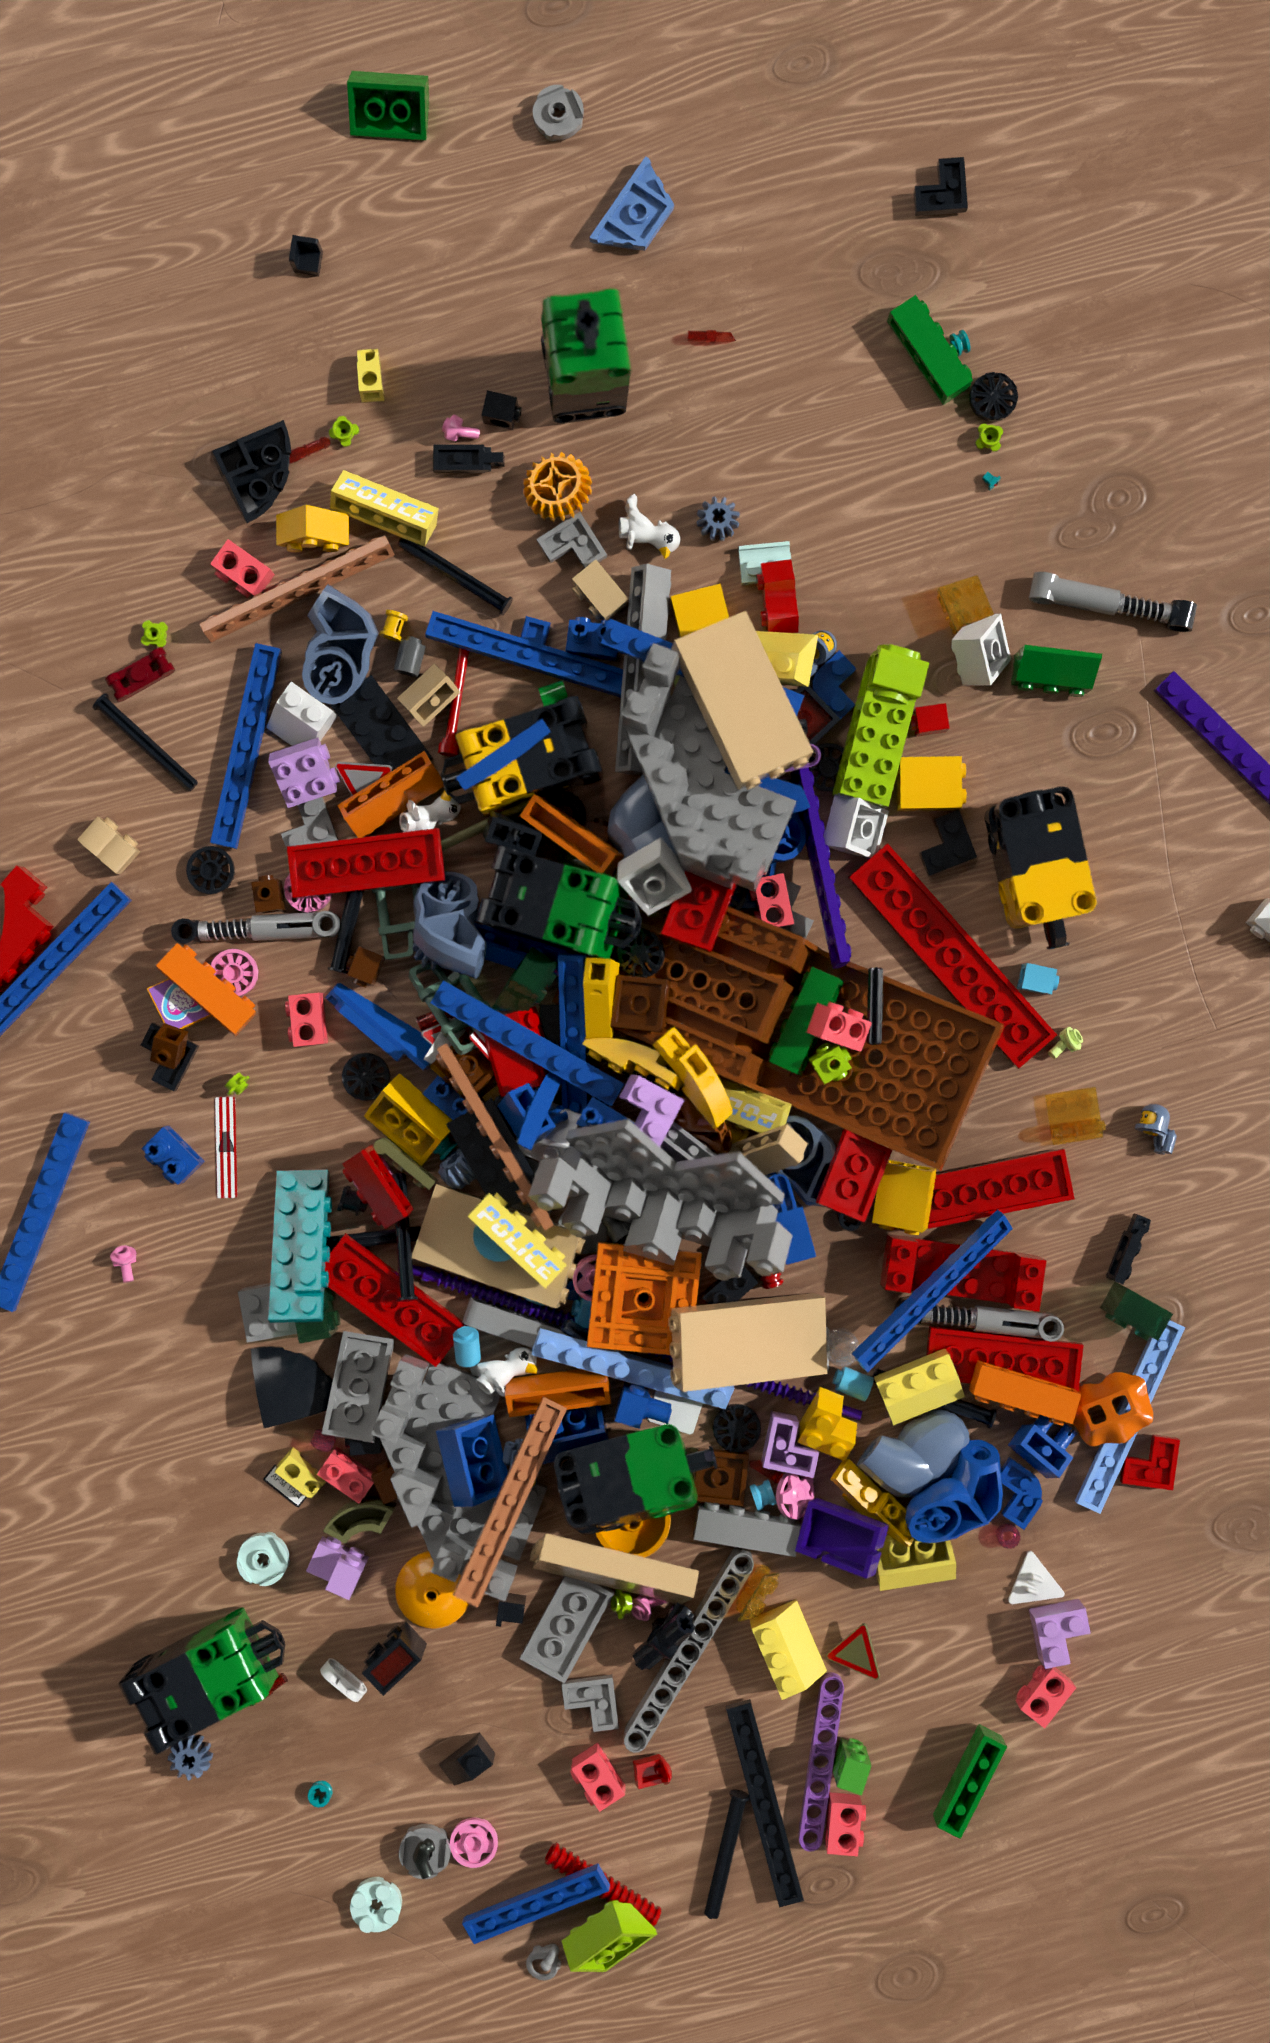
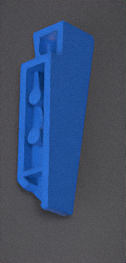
M342 983L336 984L325 997L335 1006L334 1008L396 1061H401L406 1055L422 1070H426L431 1065L424 1060V1057L432 1045L421 1036V1032Z

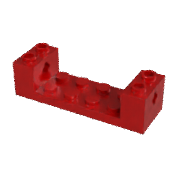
M887 1234L880 1285L885 1290L911 1293V1290L917 1289L962 1244ZM992 1249L947 1295L1006 1303L1015 1309L1040 1312L1047 1260L1038 1255Z

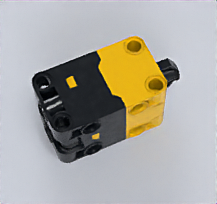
M578 696L568 697L551 705L456 734L461 754L445 759L441 773V779L447 795L451 796L460 805L476 800L479 811L486 817L490 815L491 811L500 813L525 800H530L533 795L547 797L554 792L558 793L602 780L603 770L597 751L589 749L583 731L587 728L588 723ZM541 719L545 722L551 732L520 757L488 778L473 785V792L458 797L450 793L462 789V786L456 779L457 776ZM461 763L465 764V769L445 775L448 767Z
M1060 786L1006 798L989 808L984 816L988 833V844L993 856L999 884V895L1004 907L1006 921L1013 928H1024L1043 923L1046 941L1049 945L1046 947L1048 950L1068 946L1070 943L1066 941L1067 935L1063 919L1089 913L1097 904L1074 794L1069 788ZM1056 793L1062 794L1064 796L1065 803L1063 802L1062 797L1060 795H1056Z

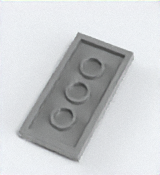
M343 1331L322 1430L323 1435L374 1443L375 1436L371 1433L382 1406L395 1342L394 1339Z
M564 1576L520 1655V1659L565 1684L610 1602L614 1590L606 1586Z

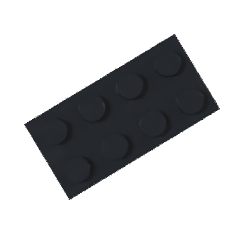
M372 675L366 678L357 691L344 702L331 704V707L374 764L390 765L393 771L423 751L426 752L430 760L433 759Z
M491 1098L483 1104L532 1185L535 1174ZM467 1112L446 1124L485 1194L490 1193L494 1196L498 1193L508 1203L505 1206L506 1209L521 1202L516 1192L520 1190L515 1180L510 1182L503 1169L507 1166L503 1159L497 1160L489 1146L493 1145L488 1135L483 1137L476 1123L480 1121L475 1112L471 1115Z

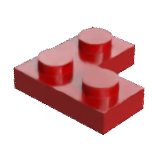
M1152 1434L1149 1459L1127 1456L1121 1469L1120 1482L1122 1484L1173 1491L1180 1439Z

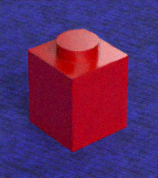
M946 703L915 707L910 721L911 731L915 730V737L945 733L950 729Z

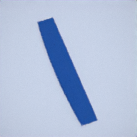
M541 719L457 776L456 779L464 790L472 787L520 757L551 731Z
M550 1071L546 1074L531 1103L518 1139V1144L529 1150L532 1149L562 1081L561 1077Z

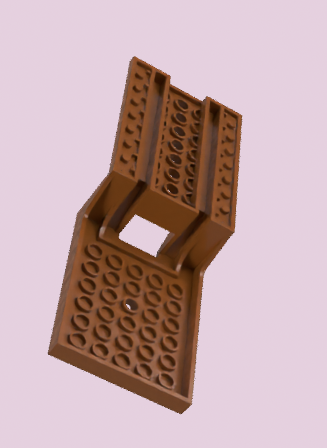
M618 866L611 875V877H614L616 879L618 875ZM630 895L628 896V900L636 902ZM672 903L649 916L638 905L642 919L641 929L654 932L661 939L665 949V959L660 970L654 975L646 977L670 981L664 1033L614 1029L653 1045L667 1031L675 1027L690 1047L695 1044L698 1046L717 1074L766 1095L792 1104L791 1106L942 1171L1003 1031V1024L883 975L881 1044H868L866 1037L861 1052L845 1047L852 1058L848 1061L852 1068L847 1071L848 1074L841 1080H831L824 1084L810 1061L803 1075L799 1076L769 1062L771 1058L769 1051L774 1043L770 1039L789 995L796 996L800 994L803 988L801 981L807 971L810 972L811 968L814 967L845 982L835 1004L844 1007L842 1012L847 1013L849 1009L863 1013L862 1019L867 1020L868 969L852 962L847 963L841 968L832 969L829 953L804 937L730 907L726 911L714 947L710 953L661 935ZM621 909L624 912L623 914L636 917L634 910ZM622 922L620 923V924H623V925H626V926H631V925L626 924V923H622ZM618 932L614 938L622 940L627 934ZM639 933L640 943L642 933ZM648 936L646 944L650 945L654 939ZM614 946L610 959L620 963L619 955H617L619 947ZM658 946L651 948L652 952L659 951ZM624 954L625 961L627 962L629 959ZM632 962L629 967L632 968L635 963ZM645 963L646 966L648 967L649 971H651V968L649 967V965H648L647 963ZM639 964L637 973L643 974L642 967ZM677 964H681L684 968L683 975L679 978H673L671 974L672 968ZM619 966V975L631 976ZM699 974H705L707 977V983L702 988H697L694 984V980ZM722 984H728L730 987V993L725 998H720L717 994L718 987ZM559 986L552 1002L559 1004ZM752 994L754 998L753 1004L748 1008L742 1007V996ZM819 1038L812 1055L817 1053L816 1049L830 1041ZM875 1050L881 1051L883 1054L882 1062L877 1065H873L869 1061L870 1054Z

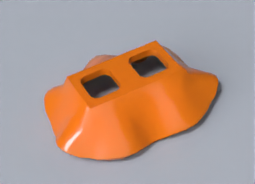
M1115 1372L1106 1376L1099 1384L1088 1383L1079 1387V1393L1082 1395L1073 1424L1081 1438L1089 1446H1098L1105 1443H1126L1139 1430L1149 1426L1153 1421V1409L1147 1393V1386L1144 1379L1139 1376ZM1124 1395L1129 1402L1131 1410L1118 1415L1112 1400ZM1096 1405H1101L1106 1415V1420L1099 1424H1093L1088 1414V1409Z

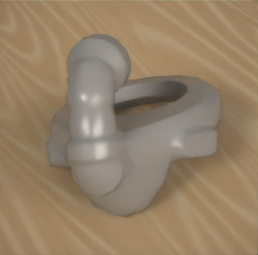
M552 1943L544 1947L540 1945L534 1946L533 1951L526 1960L528 1972L538 1980H550L560 1970L561 1961L558 1958V1945ZM543 1959L540 1964L541 1968L544 1971L550 1970L548 1974L536 1972L533 1969L532 1961Z

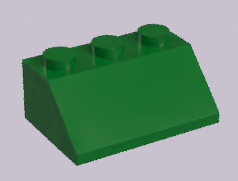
M351 71L347 80L350 135L414 140L427 139L429 113L428 76Z
M1024 645L1014 655L1011 685L1018 686V689L1023 691H1032L1033 688L1043 689L1044 693L1058 694L1059 691L1069 692V696L1083 697L1084 694L1093 689L1102 654Z

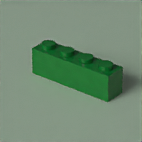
M914 295L890 311L887 323L942 405H945L969 389L973 381L972 372L957 357L958 352L952 343H948L943 336L944 332L941 325L932 320L926 303L923 300L920 301Z
M814 967L811 968L810 972L807 971L801 981L803 988L800 994L796 995L792 1000L790 1006L792 1012L789 1019H784L779 1032L782 1034L778 1043L774 1042L769 1051V1056L771 1057L769 1062L799 1076L803 1075L809 1062L808 1058L811 1057L819 1040V1037L807 1033L817 1003L825 1006L828 1005V1002L835 1003L845 982Z
M978 1724L933 1813L937 1828L959 1839L962 1838L1007 1749L1002 1735Z

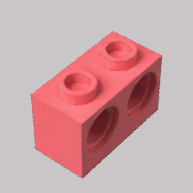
M229 539L210 564L216 570L215 576L225 583H228L229 580L237 585L235 590L246 598L250 595L255 596L258 593H262L275 575L270 568ZM236 559L234 568H225L228 560ZM250 574H257V580L253 584H246V579Z
M784 873L762 877L756 891L749 890L751 902L756 901L758 911L754 912V917L779 928L793 925L794 920ZM768 883L774 887L775 893L772 897L762 895L761 886ZM773 908L779 912L780 919L778 922L772 923L767 920L766 912L768 909Z
M323 993L288 996L289 1001L285 1002V1011L287 1017L291 1019V1027H288L289 1042H293V1047L328 1044ZM303 1000H307L310 1004V1011L305 1015L299 1011V1004ZM306 1025L310 1026L313 1030V1036L309 1040H305L301 1035L302 1028Z
M828 1002V1005L825 1006L817 1003L807 1033L861 1052L872 1022L862 1019L864 1014L849 1009L847 1013L842 1012L844 1007L838 1004Z
M337 1446L317 1473L318 1476L358 1504L374 1483L371 1477L373 1472Z
M1040 1665L1035 1669L1032 1675L1033 1678L1028 1685H1024L1018 1691L1015 1701L1021 1711L1043 1728H1046L1075 1691L1076 1687L1071 1679L1056 1667L1045 1669L1043 1665ZM1050 1679H1057L1055 1685L1051 1687L1046 1686ZM1041 1699V1702L1038 1706H1030L1033 1700Z
M598 1742L572 1759V1770H570L572 1778L576 1784L581 1783L585 1789L584 1794L591 1806L595 1805L599 1812L625 1796V1783ZM586 1764H592L596 1767V1769L593 1771H586L583 1768V1766H585ZM607 1786L610 1790L602 1793L597 1788Z
M829 1792L825 1832L827 1854L858 1857L859 1847H863L864 1832L860 1830L861 1821L865 1822L866 1805H862L860 1795ZM846 1808L853 1810L849 1815L841 1814ZM843 1834L851 1835L847 1840L839 1839Z

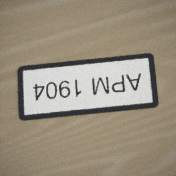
M275 1464L263 1480L296 1507H300L307 1497L275 1473L277 1467Z

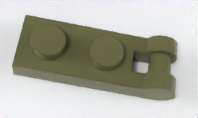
M381 1138L374 1143L375 1151L378 1154H387L393 1159L392 1165L400 1172L404 1173L407 1171L413 1176V1183L419 1188L424 1189L426 1187L430 1190L438 1181L437 1178L390 1139Z

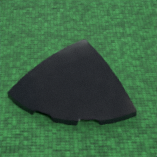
M284 420L239 438L211 452L212 458L246 524L260 517L273 505V502L279 493L283 491L287 482L291 445Z
M261 1346L251 1348L255 1388L264 1429L327 1411L333 1379L317 1366L316 1361L303 1353L284 1350V1347Z

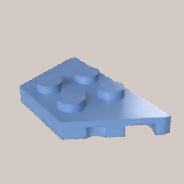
M645 156L591 234L590 242L593 244L645 251L674 210V203L669 194L665 192L664 185L659 176L657 177L648 157Z

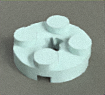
M273 1532L257 1533L250 1536L242 1544L237 1557V1568L243 1579L249 1583L260 1584L259 1586H269L276 1583L284 1575L290 1563L286 1544ZM260 1553L268 1555V1565L264 1566L263 1562L260 1565L257 1562Z
M371 1877L358 1885L351 1899L350 1912L361 1931L364 1933L382 1932L396 1924L402 1907L400 1890L394 1883L390 1884L384 1881L382 1877ZM377 1899V1903L379 1901L382 1902L383 1905L380 1906L379 1910L371 1907L372 1900Z

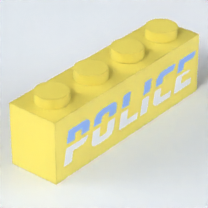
M343 470L331 490L330 509L349 514V517L421 546H426L436 528L439 508Z
M718 1076L733 1111L726 1120L735 1123L740 1129H752L759 1132V1134L786 1124L792 1104Z
M488 1193L467 1216L546 1289L567 1266L562 1261L565 1256L555 1246L550 1250L543 1243L546 1238L536 1229L531 1232L526 1228L524 1224L527 1220L517 1211L511 1214L505 1208L508 1203L498 1193L494 1196Z

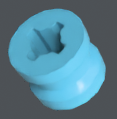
M769 1479L758 1486L755 1484L750 1485L758 1511L762 1510L765 1505L770 1504L773 1506L777 1504Z

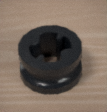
M841 1213L838 1215L840 1225L847 1231L858 1229L862 1223L857 1220L855 1224L850 1222L846 1225L844 1223L846 1221L843 1218L844 1215Z

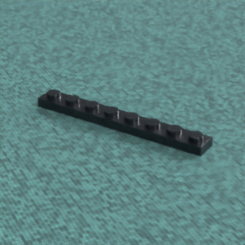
M751 1699L727 1705L728 1718L779 1908L804 1901Z

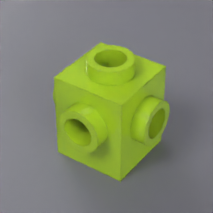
M830 1042L821 1045L816 1049L817 1053L808 1058L824 1084L831 1080H841L848 1074L847 1071L852 1068L848 1062L852 1059L844 1046L839 1047L836 1043L830 1044Z

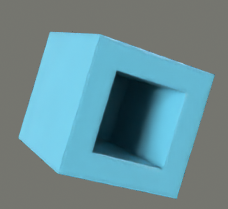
M1024 963L1021 966L1017 989L1052 995L1053 990L1056 991L1059 984V976L1056 975L1057 969Z

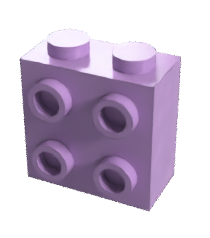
M319 737L272 752L269 755V765L288 808L337 792V783L340 782L336 768L330 767L328 748L326 744L321 745Z

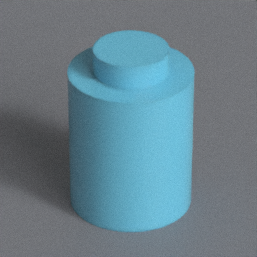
M469 1326L457 1329L453 1333L456 1363L461 1367L477 1365L481 1360L478 1331Z
M844 1366L842 1370L837 1369L832 1384L836 1385V1391L865 1402L870 1394L874 1378Z

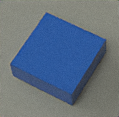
M526 616L520 638L546 645L551 623Z

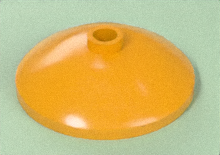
M671 1515L638 1522L636 1526L628 1524L615 1530L596 1533L604 1548L646 1558L655 1553L665 1542L670 1530Z
M429 1551L412 1557L402 1567L395 1586L396 1600L402 1613L414 1624L431 1629L443 1628L456 1622L464 1614L469 1603L453 1596L461 1575L459 1574L456 1582L431 1573L434 1562ZM432 1591L436 1594V1597L431 1599L427 1593Z

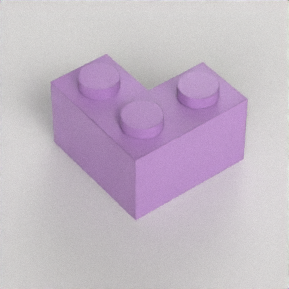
M633 1074L630 1075L619 1097L642 1109L634 1125L659 1147L684 1101L648 1080Z
M771 1411L761 1462L763 1468L814 1478L819 1451L795 1442L799 1425L797 1416Z
M322 1537L306 1572L328 1581L325 1590L349 1600L369 1557L364 1555L365 1552L359 1548H348L341 1545V1541L334 1537Z
M1079 1599L1030 1608L1029 1614L1038 1658L1044 1668L1048 1669L1071 1664L1066 1638L1091 1633L1084 1605Z

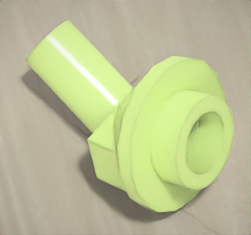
M1066 1027L1060 1032L1059 1037L1061 1040L1048 1051V1055L1056 1059L1066 1048L1071 1052L1080 1050L1081 1043L1083 1042L1080 1032L1077 1029L1073 1030L1071 1027Z

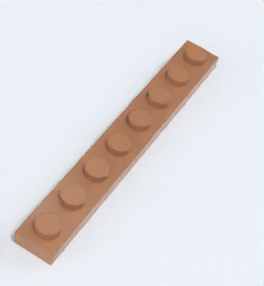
M386 536L374 538L364 546L347 551L343 556L325 561L321 566L311 571H304L298 577L288 582H281L275 588L265 593H258L252 599L242 604H235L229 610L219 615L208 617L206 621L200 623L201 629L212 643L323 590L327 584L334 585L395 554Z
M447 1043L437 1048L439 1054L436 1055L438 1062L443 1069L448 1067L453 1075L449 1078L456 1092L460 1090L466 1097L463 1104L470 1115L475 1112L480 1121L476 1125L483 1137L488 1135L493 1145L489 1147L496 1159H503L507 1166L503 1171L510 1182L515 1180L520 1190L516 1192L524 1205L529 1203L533 1212L530 1216L537 1228L542 1225L544 1230L554 1226V1222L547 1210L540 1209L537 1203L528 1197L532 1186L450 1047Z
M542 1397L453 1596L476 1607L479 1606L567 1410L566 1407Z

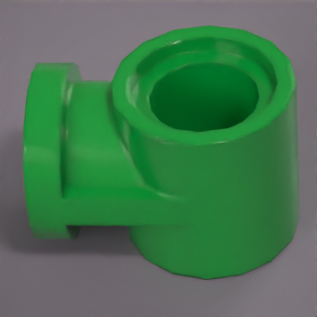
M563 680L538 688L543 706L568 698Z

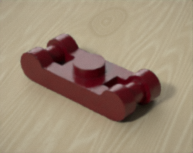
M163 647L154 649L149 655L105 678L108 686L112 687L115 691L114 697L117 702L127 700L175 672L172 663H168L166 659L167 654ZM157 662L160 668L154 672L151 665ZM128 679L131 685L124 688L121 682Z

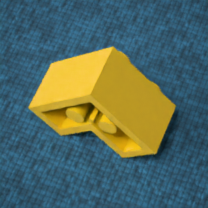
M303 505L277 514L276 545L286 547L289 552H302V548H315L317 546L323 547L325 552H338V548L349 545V514L310 505Z
M820 1387L800 1421L797 1443L846 1461L855 1445L857 1423L842 1417L844 1396Z

